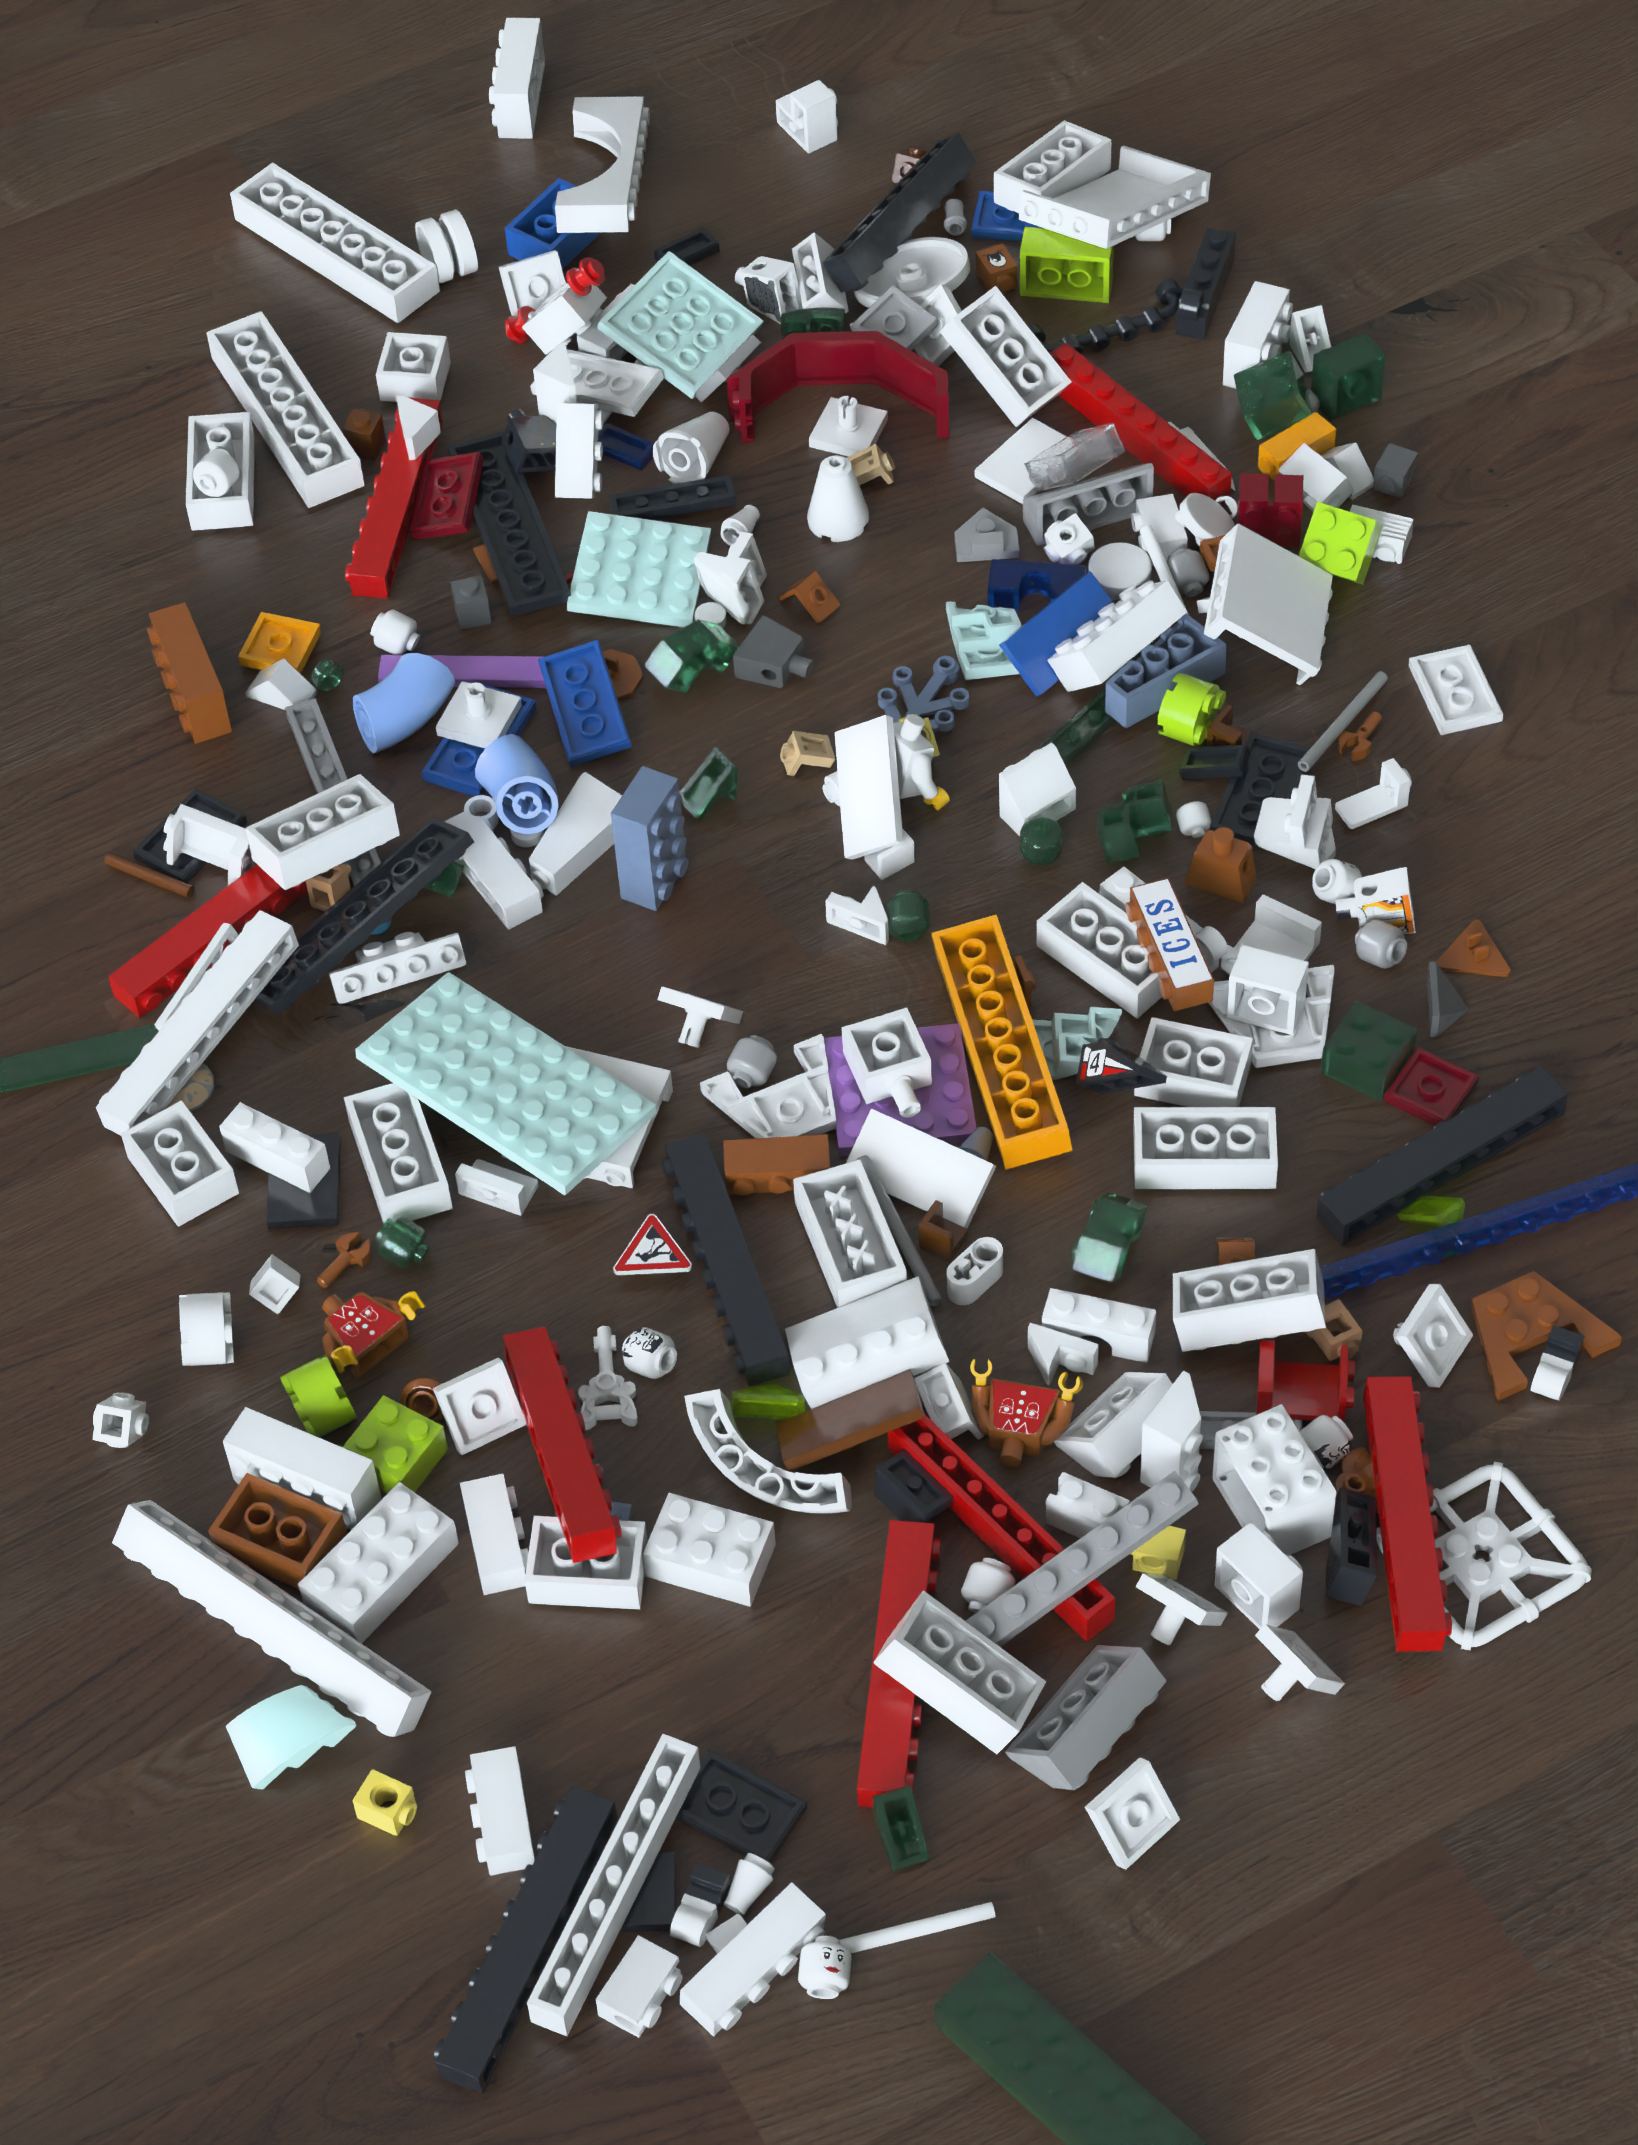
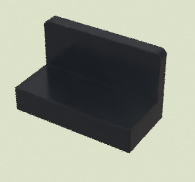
M905 1449L879 1465L876 1469L874 1495L901 1521L930 1523L932 1518L952 1506L954 1496Z

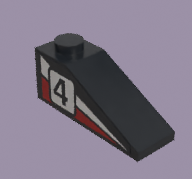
M1099 1038L1097 1042L1083 1044L1075 1084L1100 1094H1107L1166 1083L1167 1076L1133 1052L1119 1047L1117 1041L1109 1038Z

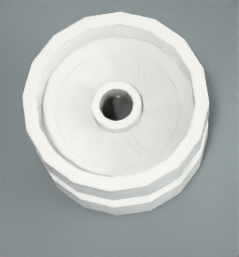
M457 209L441 214L439 224L432 217L415 223L416 238L421 256L436 265L439 284L452 280L454 270L460 276L478 270L477 255L470 231Z

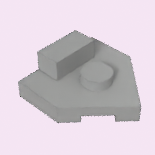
M985 508L980 509L954 532L957 562L1019 558L1017 528Z

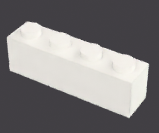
M791 1882L680 1990V2005L713 2037L722 2028L726 2031L729 2030L740 2019L742 2015L740 2010L750 2001L753 2003L758 2002L769 1990L770 1985L768 1983L778 1973L784 1976L793 1968L798 1960L796 1956L805 1945L815 1942V1938L818 1936H824L826 1914Z

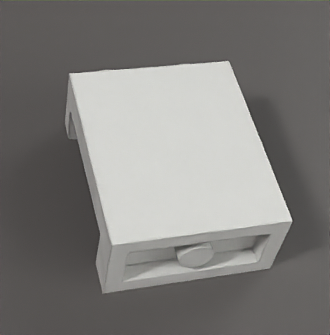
M183 804L180 805L175 815H169L164 826L167 838L163 848L167 851V864L173 866L180 853L188 854L228 870V886L253 868V860L245 828Z

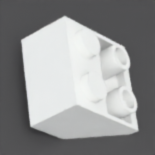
M1052 742L1041 749L1033 751L1028 757L1015 765L1008 766L999 774L1000 817L1023 840L1076 809V787L1056 746Z

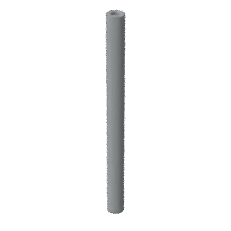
M1379 671L1301 758L1298 762V767L1302 771L1307 772L1386 683L1388 677L1384 672Z
M867 1155L859 1157L857 1160H861L885 1220L914 1276H919L929 1305H938L941 1303L942 1297Z

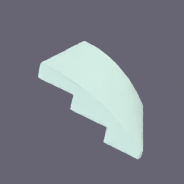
M946 602L950 631L965 680L1019 674L999 646L1000 643L1021 627V622L1015 609L993 608L985 605H976L974 609L957 608L956 602Z
M1090 1007L1088 1015L1054 1013L1052 1021L1032 1020L1052 1080L1078 1073L1083 1044L1097 1042L1099 1038H1109L1121 1017L1122 1009Z
M304 1685L285 1690L257 1703L226 1725L252 1788L264 1789L287 1767L299 1768L323 1745L334 1747L356 1727L355 1721L341 1715L334 1709L332 1704L321 1700L317 1693Z

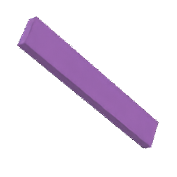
M381 655L378 683L394 669L399 659L404 655ZM428 655L448 667L454 675V687H459L463 681L467 683H481L491 687L546 688L538 659L542 657Z

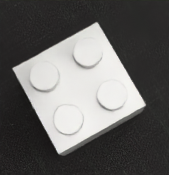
M388 332L376 372L380 401L397 402L396 396L400 395L410 398L441 400L451 363L447 336Z
M1242 945L1229 977L1227 1018L1293 1035L1305 1006L1309 962L1292 956L1272 953L1262 948Z
M1250 1522L1217 1548L1214 1586L1259 1629L1265 1624L1278 1627L1299 1610L1303 1578L1302 1568L1293 1556H1286L1276 1546L1270 1534L1264 1530L1260 1531Z

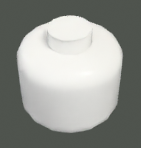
M1200 801L1189 802L1181 806L1176 812L1177 822L1182 834L1198 838L1202 837L1210 829L1212 820L1205 803Z

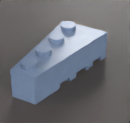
M1187 613L1178 619V623L1173 628L1169 627L1161 634V638L1154 645L1149 644L1141 650V656L1136 661L1130 660L1106 682L1105 712L1123 727L1128 728L1160 710L1167 689L1173 691L1177 685L1172 680L1178 673H1184L1207 682L1219 678L1226 671V644L1219 638L1214 640L1205 635V627Z

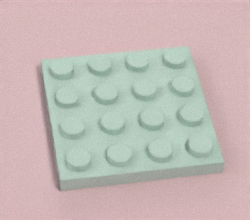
M668 251L599 321L597 329L648 367L661 369L664 379L691 399H694L698 388L714 374L744 341L761 329L764 321Z
M588 511L571 583V596L568 597L567 611L692 628L701 586L694 558L698 552H708L711 528Z

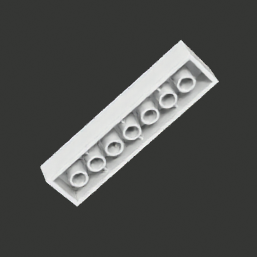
M274 163L268 165L230 193L235 220L397 323L440 292L437 268L434 263Z
M262 311L207 332L213 361L246 412H250L251 420L308 508L364 486L359 457Z

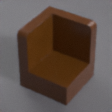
M1226 704L1207 727L1206 747L1246 744L1251 731L1232 723L1233 706Z
M935 1200L919 1223L920 1249L948 1262L952 1261L968 1238L967 1228L943 1218V1203Z

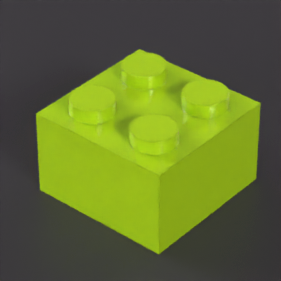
M1317 502L1299 557L1333 576L1363 585L1383 524L1375 519Z
M385 1395L381 1397L342 1447L373 1460L379 1489L387 1494L399 1482L415 1493L448 1450L442 1425Z

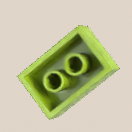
M1025 227L1020 248V296L1109 303L1113 282L1114 246L1106 249L1046 228Z

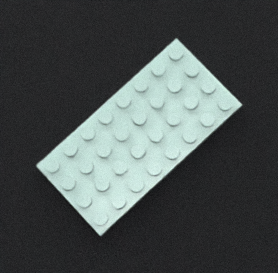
M450 972L446 973L356 1048V1058L564 1195L570 1192L657 1114V1105Z

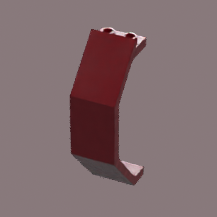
M878 331L791 333L727 377L730 422H735V431H741L742 443H754L755 415L795 387L875 384L932 415L937 421V438H949L948 372Z

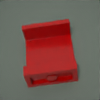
M1260 1340L1256 1415L1282 1404L1293 1420L1313 1421L1320 1415H1327L1330 1418L1337 1416L1345 1423L1346 1408H1353L1354 1386H1347L1348 1382H1354L1355 1361L1348 1360V1345H1341L1338 1366L1275 1362V1341Z

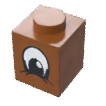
M1003 243L976 251V275L987 292L995 286L1001 293L1018 288V265Z

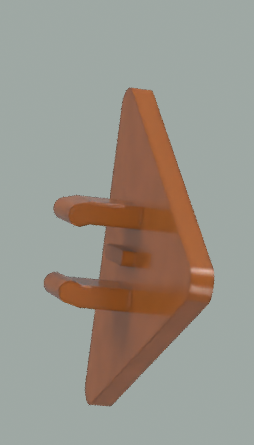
M1478 919L1473 920L1436 961L1442 971L1508 977L1511 971L1482 922Z

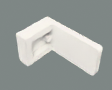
M1394 758L1382 763L1379 785L1336 802L1335 810L1350 829H1354L1408 806L1409 791L1412 785L1411 777L1405 768H1401Z

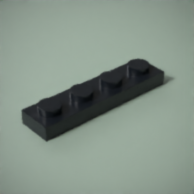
M724 475L609 495V503L612 515L651 520L736 505V495L731 476Z

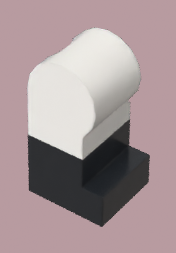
M1553 1325L1532 1382V1392L1560 1401L1581 1357L1584 1335Z
M696 1862L690 1875L691 1881L681 1900V1905L674 1915L670 1936L701 1947L707 1940L706 1934L712 1930L724 1906L730 1890L729 1874Z

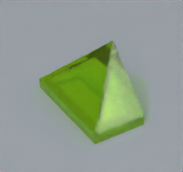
M1422 1196L1397 1213L1402 1221L1460 1233L1465 1203L1462 1198Z
M777 1383L732 1391L733 1417L785 1420L806 1411L804 1395Z

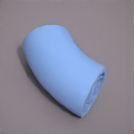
M407 653L399 659L394 669L381 682L362 693L354 695L353 710L356 722L365 744L372 753H377L405 740L435 716L455 685L454 675L448 667L428 655Z
M514 734L503 735L484 749L476 764L475 778L494 799L497 814L503 824L514 832L523 834L539 833L549 827L557 815L559 807L558 795L554 779L538 755L521 737Z

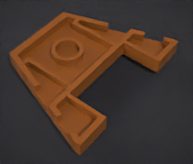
M1535 1271L1472 1298V1313L1481 1345L1484 1346L1488 1371L1492 1375L1494 1392L1498 1401L1527 1388L1528 1379L1512 1357L1548 1341L1553 1325L1584 1335L1583 1346L1592 1358L1620 1346L1622 1337L1619 1333Z

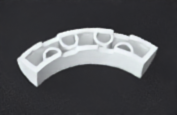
M720 1389L684 1396L692 1428L703 1449L716 1467L739 1488L769 1504L793 1511L839 1513L851 1510V1486L842 1473L812 1475L788 1472L774 1466L750 1449L737 1429L730 1401Z

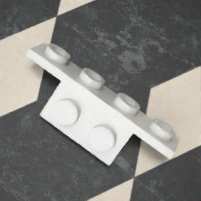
M404 932L397 935L395 940L385 943L372 942L362 948L363 950L355 952L357 964L331 971L329 975L336 1000L339 1004H343L465 966L466 959L458 933L425 942L419 932Z

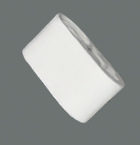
M992 1237L977 1239L948 1266L947 1295L953 1303L957 1305L972 1304L1001 1278L1003 1274V1247L997 1239Z

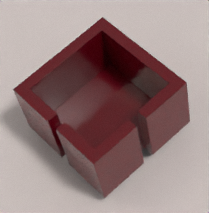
M1240 473L1238 524L1279 546L1300 547L1304 475L1275 474L1274 502L1268 501L1269 474Z

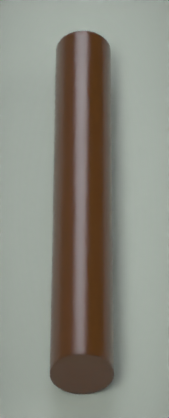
M109 852L105 857L106 865L187 898H190L194 893L195 888L193 885L117 854Z

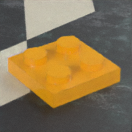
M261 612L238 655L239 665L263 670L285 659L301 674L321 634L320 624Z

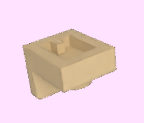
M877 444L847 457L851 462L859 486L880 475L888 485L894 482L892 470L895 469L894 462L889 453H883Z
M793 731L787 743L783 744L780 758L784 763L787 775L795 776L801 764L830 768L835 761L828 735Z

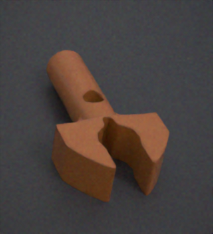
M1376 711L1372 712L1354 733L1344 730L1338 737L1339 755L1342 756L1347 747L1357 744L1352 751L1351 761L1366 758L1371 752L1372 743L1366 739L1382 721L1381 714Z
M359 1232L342 1235L335 1242L340 1255L317 1277L318 1284L323 1288H327L350 1264H359L364 1268L371 1260L370 1240L367 1239L361 1248L351 1250L361 1241Z

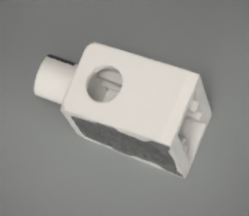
M761 256L756 258L746 268L740 267L736 271L735 282L744 286L746 300L751 308L781 325H786L803 310L794 263Z

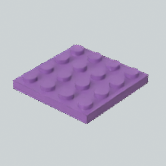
M959 1023L917 1028L931 1058L932 1084L913 1090L921 1105V1110L916 1115L908 1118L900 1115L893 1096L866 1104L843 1053L842 1036L824 1038L829 1080L836 1115V1136L839 1156L850 1155L871 1109L948 1144L964 1143L974 1132L976 1122Z

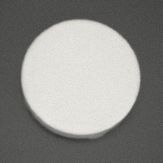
M1199 493L1189 494L1180 504V510L1175 514L1177 522L1183 527H1187L1196 536L1195 540L1199 546L1200 541L1226 535L1235 526L1230 515L1220 504L1210 497Z
M1111 543L1100 547L1092 554L1089 560L1088 572H1092L1111 600H1119L1120 593L1133 585L1139 588L1150 581L1152 563L1148 554L1138 546L1129 543Z

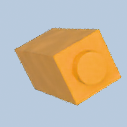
M1314 412L1260 444L1258 468L1263 474H1269V477L1275 481V474H1280L1278 469L1303 443L1320 456L1334 448L1336 428L1317 412Z

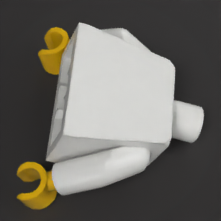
M909 714L906 716L905 721L893 723L900 799L923 795V801L928 805L933 804L938 811L950 801L947 792L943 788L936 786L932 780L931 761L934 747L921 735L925 722L921 717Z

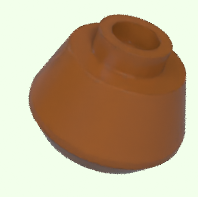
M428 1376L414 1379L404 1387L401 1394V1404L434 1422H438L444 1416L433 1388L443 1383L434 1377Z

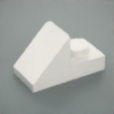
M875 886L871 888L862 903L855 901L851 897L831 892L825 901L828 923L887 945L889 941L888 918Z
M1033 1323L1029 1324L1028 1350L1048 1386L1051 1384L1058 1365L1065 1366L1073 1372L1094 1374L1098 1365L1097 1343Z

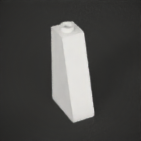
M584 772L577 780L559 809L556 818L548 827L529 858L531 879H535L542 889H547L554 895H558L614 844L611 812L622 795Z

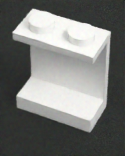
M1262 894L1256 902L1254 922L1234 948L1227 945L1228 952L1221 957V970L1230 975L1242 945L1262 948L1272 953L1292 956L1299 960L1307 961L1320 944L1322 922Z

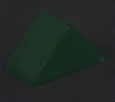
M906 1785L872 1796L874 1823L891 1869L894 1871L929 1860L930 1857L911 1786Z

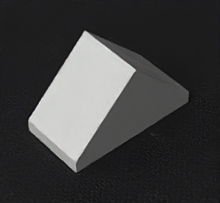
M1322 305L1291 313L1289 345L1305 373L1335 365Z
M403 395L396 396L409 461L416 460L441 433L438 411Z
M1356 442L1334 447L1321 455V457L1347 476L1354 489V492L1349 496L1351 500L1373 487L1374 477Z
M282 659L261 670L245 694L248 698L285 710V707L313 699L317 691L285 659Z

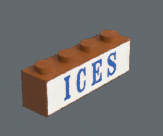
M1165 878L1130 887V902L1125 904L1126 913L1129 921L1135 922L1137 925L1136 933L1141 948L1146 947L1149 953L1147 958L1151 972L1153 974L1157 973L1160 978L1159 989L1163 999H1169L1173 1011L1212 1002L1214 978L1170 879Z

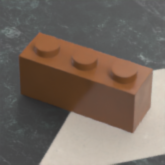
M828 1134L723 1140L725 1184L728 1195L737 1194L744 1196L751 1193H784L786 1191H794L793 1179L830 1168Z

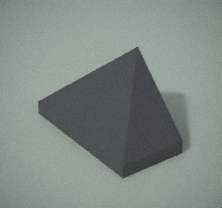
M1429 962L1427 998L1430 1037H1438L1468 1012L1469 1008L1436 962Z

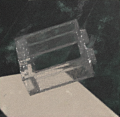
M1110 423L1075 431L1024 463L1029 473L1030 481L1038 492L1074 484L1125 452V449L1114 424Z

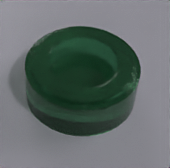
M325 659L312 671L311 681L321 691L332 690L341 682L344 674L343 668L334 659Z

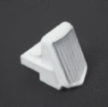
M741 531L736 542L730 546L727 557L698 552L694 558L698 580L706 594L716 603L722 605L725 611L739 623L744 625L746 623L752 624L764 603L760 587L767 573L753 534Z
M1301 775L1299 787L1293 788L1291 799L1269 797L1263 800L1254 839L1259 847L1316 870L1322 862L1333 859L1336 856V848L1331 828L1333 822L1331 799L1317 798L1315 776Z

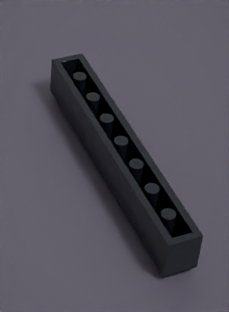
M959 132L938 140L822 262L840 292L852 288L854 291H858L869 283L868 278L884 267L883 262L898 252L897 247L913 236L912 231L914 228L921 226L927 221V214L941 206V199L955 191L954 185L968 177V170L976 163V160Z
M1542 1066L1531 1073L1525 1072L1515 1082L1503 1089L1498 1088L1494 1090L1486 1099L1478 1104L1468 1105L1459 1115L1449 1121L1439 1122L1432 1131L1420 1138H1412L1398 1151L1383 1155L1369 1168L1354 1172L1348 1180L1340 1185L1325 1189L1318 1197L1316 1218L1343 1246L1565 1114L1568 1093Z
M702 1133L666 1143V1158L661 1159L663 1172L666 1179H673L674 1186H671L675 1205L683 1206L685 1213L681 1214V1219L686 1234L692 1233L695 1240L691 1241L694 1257L697 1262L702 1260L705 1266L704 1269H701L703 1281L707 1290L713 1288L715 1296L711 1297L716 1317L723 1316L726 1325H722L725 1342L727 1346L733 1345L736 1353L732 1354L737 1374H744L748 1387L790 1375L787 1350L706 1134Z
M574 1786L571 1787L566 1798L561 1797L554 1811L555 1821L550 1831L545 1830L542 1833L537 1846L538 1855L533 1865L528 1864L524 1869L520 1880L521 1889L516 1899L511 1898L507 1903L503 1914L504 1923L499 1933L494 1932L487 1944L486 1955L488 1956L482 1968L477 1967L474 1970L469 1982L470 1992L465 2002H459L451 2019L453 2026L447 2038L442 2037L436 2046L433 2058L440 2077L481 2094L484 2093L522 2016L527 2001L563 1932L562 1928L618 1819L614 1801Z

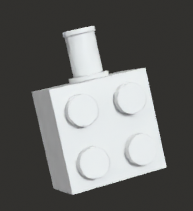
M904 1008L842 1027L843 1053L866 1104L893 1096L902 1117L908 1118L919 1113L921 1105L913 1090L932 1084L931 1058L908 1009Z

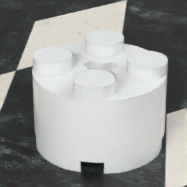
M230 1292L179 1295L183 1366L234 1363Z

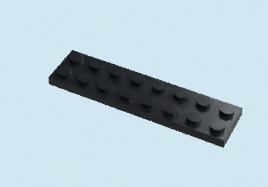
M503 431L448 445L447 447L449 456L480 452L484 457L472 516L512 617L565 603L568 601V597L571 596V591L524 474L516 473L502 444V437L505 432Z
M433 817L296 937L299 946L253 1002L277 1015L289 1009L301 994L307 989L314 987L326 972L339 965L344 957L356 946L364 943L376 928L388 922L401 906L413 900L417 892L426 884L437 879L441 875L442 870L454 860L462 857L466 849L474 843L469 832Z

